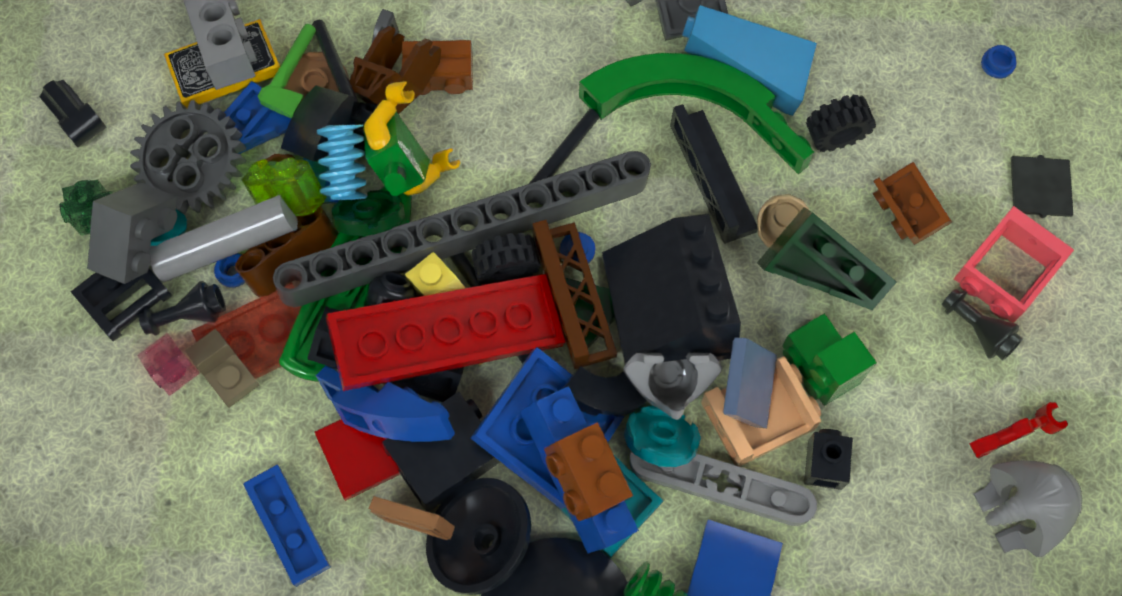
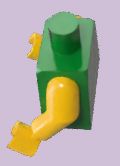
M406 81L391 83L386 87L385 95L387 100L380 102L363 126L366 160L392 196H398L402 193L406 195L422 193L440 178V172L454 170L460 165V160L449 163L448 155L453 151L452 148L436 152L432 157L431 164L426 153L396 112L395 107L397 104L411 103L414 100L415 93L413 90L403 92L404 86L407 84Z

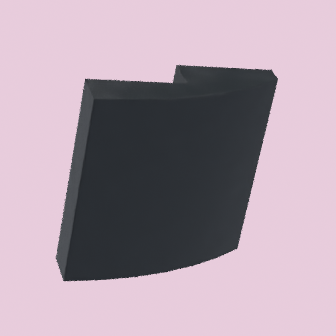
M315 85L296 109L284 135L281 149L314 162H318L319 159L326 157L328 152L319 150L317 145L328 141V138L318 135L317 130L328 125H348L355 97Z

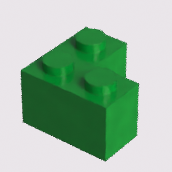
M825 313L790 333L782 345L784 348L783 356L786 357L789 364H794L806 379L804 386L809 395L815 400L820 399L824 406L860 385L877 364L855 331L842 338Z

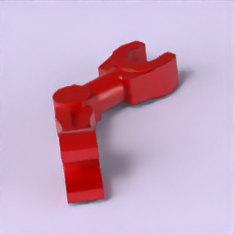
M1049 402L1036 410L1035 418L1030 420L1028 418L1021 419L996 433L979 438L969 444L975 456L979 459L1002 446L1032 434L1036 429L1041 428L1045 433L1056 434L1065 429L1068 423L1066 420L1058 422L1053 418L1052 411L1057 409L1058 405L1056 402Z

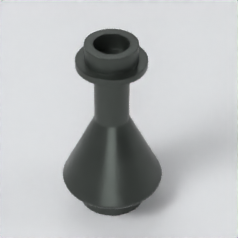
M953 290L942 303V306L946 308L945 313L948 315L954 310L973 326L987 358L991 359L998 356L1002 361L1005 360L1023 340L1017 334L1019 325L982 315L964 300L967 294L966 291Z

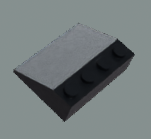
M709 214L672 218L602 252L625 365L636 353H661L664 358L663 362L687 359L688 353L719 355L732 352L734 338H740L741 321Z

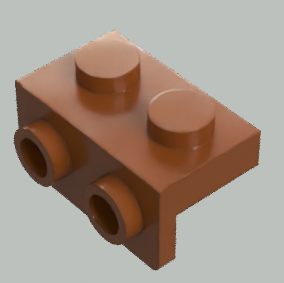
M914 162L883 181L880 177L873 180L878 188L873 195L884 211L890 208L897 219L892 221L891 224L902 240L909 237L915 245L952 223Z
M598 422L544 448L547 455V467L550 473L555 478H558L564 491V503L569 512L575 515L578 521L593 517L633 496Z

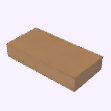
M373 496L368 508L371 510V513L385 522L444 540H451L455 529L454 525L440 515Z

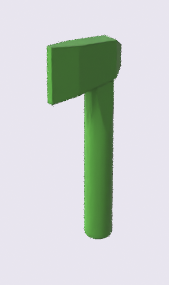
M311 24L303 26L270 85L263 87L257 96L261 105L289 118L293 117L304 95L284 88L316 33L315 27Z

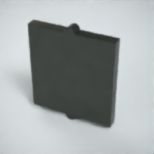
M1038 155L1037 158L1011 157L1013 206L1024 214H1035L1041 218H1045L1047 215L1072 217L1074 215L1070 160L1044 158L1043 155Z

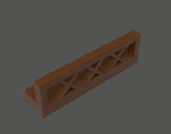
M547 219L532 223L533 238L544 274H546L574 370L580 366L585 367L617 358V351L575 222L549 229ZM570 235L573 247L568 255L565 256L556 251L553 239ZM575 253H576L578 262L572 259V258L574 257ZM568 266L582 272L583 280L578 289L568 285L564 272ZM585 286L587 287L589 295L582 292ZM578 298L593 305L594 313L588 322L577 317L574 305ZM596 319L600 328L593 325ZM589 331L604 339L607 350L589 354L585 342Z

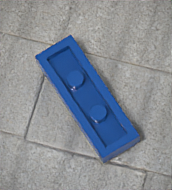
M278 464L243 483L295 587L331 568Z

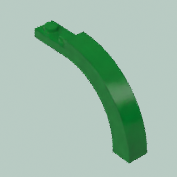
M682 53L645 54L611 63L579 81V98L590 109L599 114L600 120L616 109L644 98L663 95L695 97L717 104L741 118L797 174H800L809 166L814 154L809 142L803 136L797 135L787 125L786 120L780 113L771 110L776 97L771 91L748 74L713 59Z

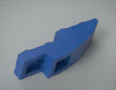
M325 365L316 375L343 423L359 431L392 440L411 442L450 440L455 435L448 419L450 417L449 412L445 407L436 401L427 402L408 387L402 389L387 382L381 390L371 385L343 391L338 371Z

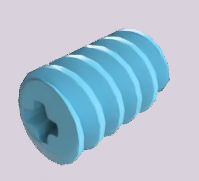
M328 125L317 130L318 135L328 138V141L317 145L319 150L329 154V156L318 160V164L329 167V171L320 174L319 179L330 182L329 186L320 189V193L330 196L332 200L367 198L366 194L356 191V189L366 185V180L355 176V174L366 170L365 165L355 162V159L365 155V151L354 147L355 144L364 141V136L353 133V130L364 125Z

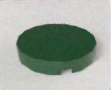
M382 190L368 191L367 198L339 200L331 210L332 223L335 229L343 234L353 236L375 235L388 231L399 225L405 216L401 198L399 196H392L389 191Z

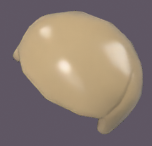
M783 194L771 197L762 205L757 215L758 236L767 247L770 248L803 207L809 210L802 199L791 194Z

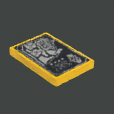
M260 19L244 25L249 37L243 39V42L250 41L257 61L251 64L256 77L216 90L205 68L197 42L164 54L181 103L187 109L191 100L196 101L200 105L246 88L251 81L259 83L276 75L280 65Z

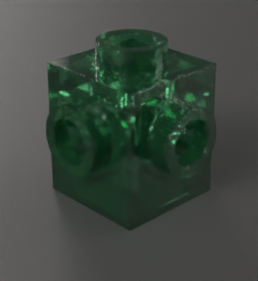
M98 179L93 181L81 180L72 186L62 188L64 202H61L59 207L64 222L70 223L81 236L90 234L93 201L110 195L113 192L107 191Z

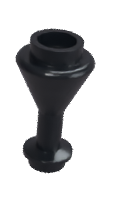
M199 281L175 306L155 313L151 308H145L144 313L139 314V323L146 335L152 333L154 336L159 335L160 326L180 319L215 323L219 319V313L226 311L224 297L216 284L208 286L206 282Z

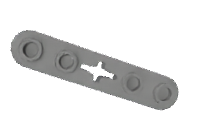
M632 451L630 453L629 464L631 470L637 477L787 525H804L814 517L817 510V501L814 494L801 485L707 456L696 454V457L688 464L678 467H661L642 460ZM721 473L728 475L727 482L740 487L741 491L734 487H726L723 492H719L715 482L708 479L703 480L702 476L718 478Z

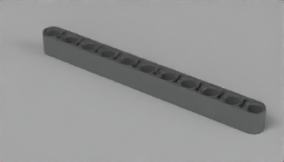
M629 151L415 220L382 233L369 235L285 262L274 272V285L282 303L290 307H299L369 284L375 277L382 276L386 272L399 274L411 270L432 252L442 260L475 249V246L484 244L483 241L487 239L493 240L495 239L494 237L499 235L504 237L510 233L517 235L518 233L532 230V223L547 219L548 224L635 196L641 193L647 185L651 168L650 159L642 152ZM627 171H635L639 175L633 176L627 173ZM594 182H604L607 186H598ZM570 192L573 193L575 196L565 197L561 193ZM539 203L542 207L531 208L528 204ZM502 213L508 215L509 217L501 220L495 218L494 216L496 214ZM466 224L473 225L475 228L473 230L466 231L462 230L460 227ZM433 235L441 237L437 242L426 240L427 237ZM399 246L407 249L403 253L398 254L391 252L393 248ZM361 258H370L372 260L366 265L356 264ZM328 269H333L337 271L334 275L329 277H324L320 275L323 271ZM291 281L301 282L295 288H285L286 284Z

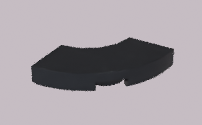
M580 366L561 388L569 386L580 410L594 416L603 414L621 417L635 411L647 401L632 385L624 371L617 376L605 378L594 375Z

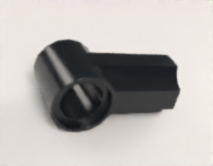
M64 79L61 81L52 80L43 86V91L39 97L59 120L57 123L77 148L107 128L87 102L84 104Z

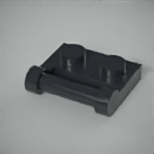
M149 268L147 273L125 284L95 272L70 291L113 342L122 336L120 332L139 318V314L144 313L145 308L153 307L160 300L165 302L172 296ZM146 283L152 288L111 321L106 316L107 313Z

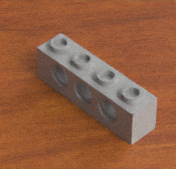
M183 0L205 68L215 89L218 90L256 77L251 64L257 61L250 41L243 42L244 38L249 37L242 18L235 19L234 17L240 14L236 1Z

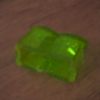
M287 158L277 162L262 159L250 165L248 168L249 172L241 179L255 205L280 195L295 216L314 213L327 198L326 195L320 193L322 187L309 162L306 160Z

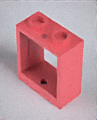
M1013 206L955 276L954 280L960 283V287L968 295L978 297L988 304L990 310L996 316L1008 319L1014 323L1027 310L1074 249ZM1001 235L1046 267L1019 301L975 269L976 265Z

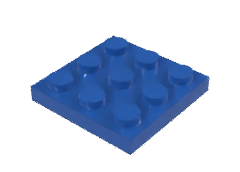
M536 347L528 355L470 439L560 509H563L565 505L520 411L535 401L561 390L572 374ZM582 412L588 427L598 422L607 442H609L625 417L603 414L594 416Z

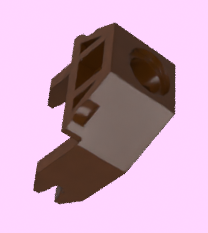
M391 26L384 28L378 32L364 58L355 57L354 70L349 81L355 95L365 103L379 105L382 100H387L385 91L389 84L406 81L407 84L404 86L403 92L413 90L415 100L424 91L437 69L441 59V48L437 46L431 48L433 42L426 38L415 44L400 72L397 73L392 68L402 52V42L405 36L399 33L394 36L396 29ZM411 103L397 104L395 107L396 112L400 114Z

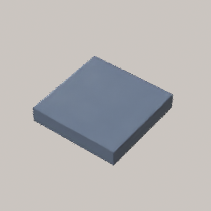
M734 338L723 413L755 428L767 429L777 355L748 338Z

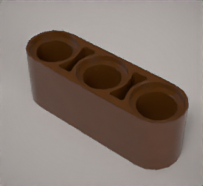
M320 205L307 206L295 214L298 221L297 230L252 247L238 258L235 269L254 295L264 297L276 291L273 275L275 270L283 263L329 249L332 246L338 231Z

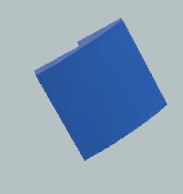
M708 519L691 575L687 596H771L783 543Z

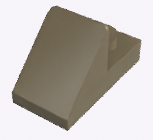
M216 328L185 350L193 364L228 408L259 386V383Z

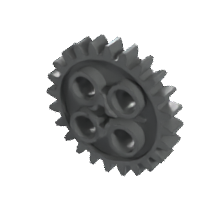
M191 100L187 109L178 101L176 103V111L174 112L167 106H164V117L160 119L157 115L152 114L151 118L154 125L150 127L142 124L141 127L146 132L145 137L134 138L141 147L140 149L130 151V154L139 159V161L130 165V168L139 173L133 179L137 183L141 182L177 196L176 209L182 214H186L189 206L195 212L200 213L201 203L203 202L212 209L214 208L213 197L217 195L220 199L225 200L226 196L223 189L227 187L235 190L236 186L230 180L232 177L243 176L236 168V165L245 164L247 161L240 154H237L246 149V146L241 141H238L243 135L237 128H234L236 123L229 116L226 117V114L220 108L214 110L207 102L200 107L196 101ZM190 129L189 134L185 138L181 139L182 133L185 130ZM218 146L216 153L213 156L207 157L209 150ZM169 157L168 163L160 168L162 160ZM197 174L195 182L187 186L188 179Z

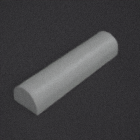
M278 195L166 240L157 246H151L150 265L155 275L161 281L166 282L295 231L298 228L297 217L282 197Z

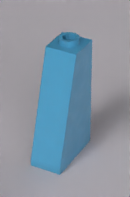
M701 5L694 18L688 16L682 36L687 37L685 52L690 55L722 62L748 74L776 96L773 103L774 108L785 114L794 115L803 101L817 43Z

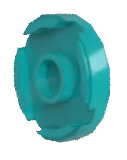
M655 406L643 407L639 413L635 414L633 412L630 414L624 431L626 445L636 456L648 463L661 467H678L688 464L696 457L701 436L698 427L693 422L690 425L684 420L685 415L675 420Z

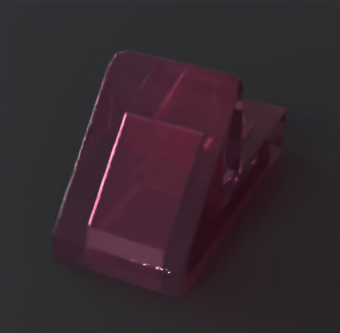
M168 333L137 355L153 381L159 388H163L169 396L200 374Z

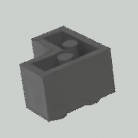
M140 182L93 201L87 269L123 284L147 273L151 263V239L172 230L176 223L177 196Z

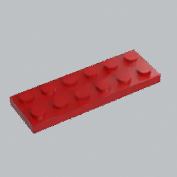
M546 274L328 313L326 316L343 391L529 354L536 347L542 351L563 347L566 342Z

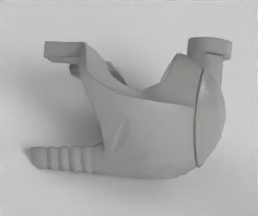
M636 353L624 366V372L636 390L650 404L678 420L683 415L685 407L714 382L721 373L722 366L711 353H688L687 359L663 362L664 358L661 353Z
M1020 460L995 464L990 468L991 481L984 489L974 493L982 512L994 508V511L989 512L985 517L986 523L989 526L1011 524L1012 522L1024 521L1026 519L1035 521L1036 528L1034 529L1018 524L995 534L1004 553L1014 549H1027L1036 557L1045 556L1066 537L1082 510V491L1075 477L1056 464L1052 465L1039 461ZM1016 486L1018 489L1017 493L1008 500L1011 489Z

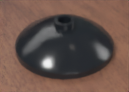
M495 478L475 479L461 485L447 496L435 512V514L440 515L455 526L451 540H444L431 535H427L426 555L429 567L435 578L443 586L464 595L486 593L504 583L522 562L531 536L529 508L523 496L508 483Z

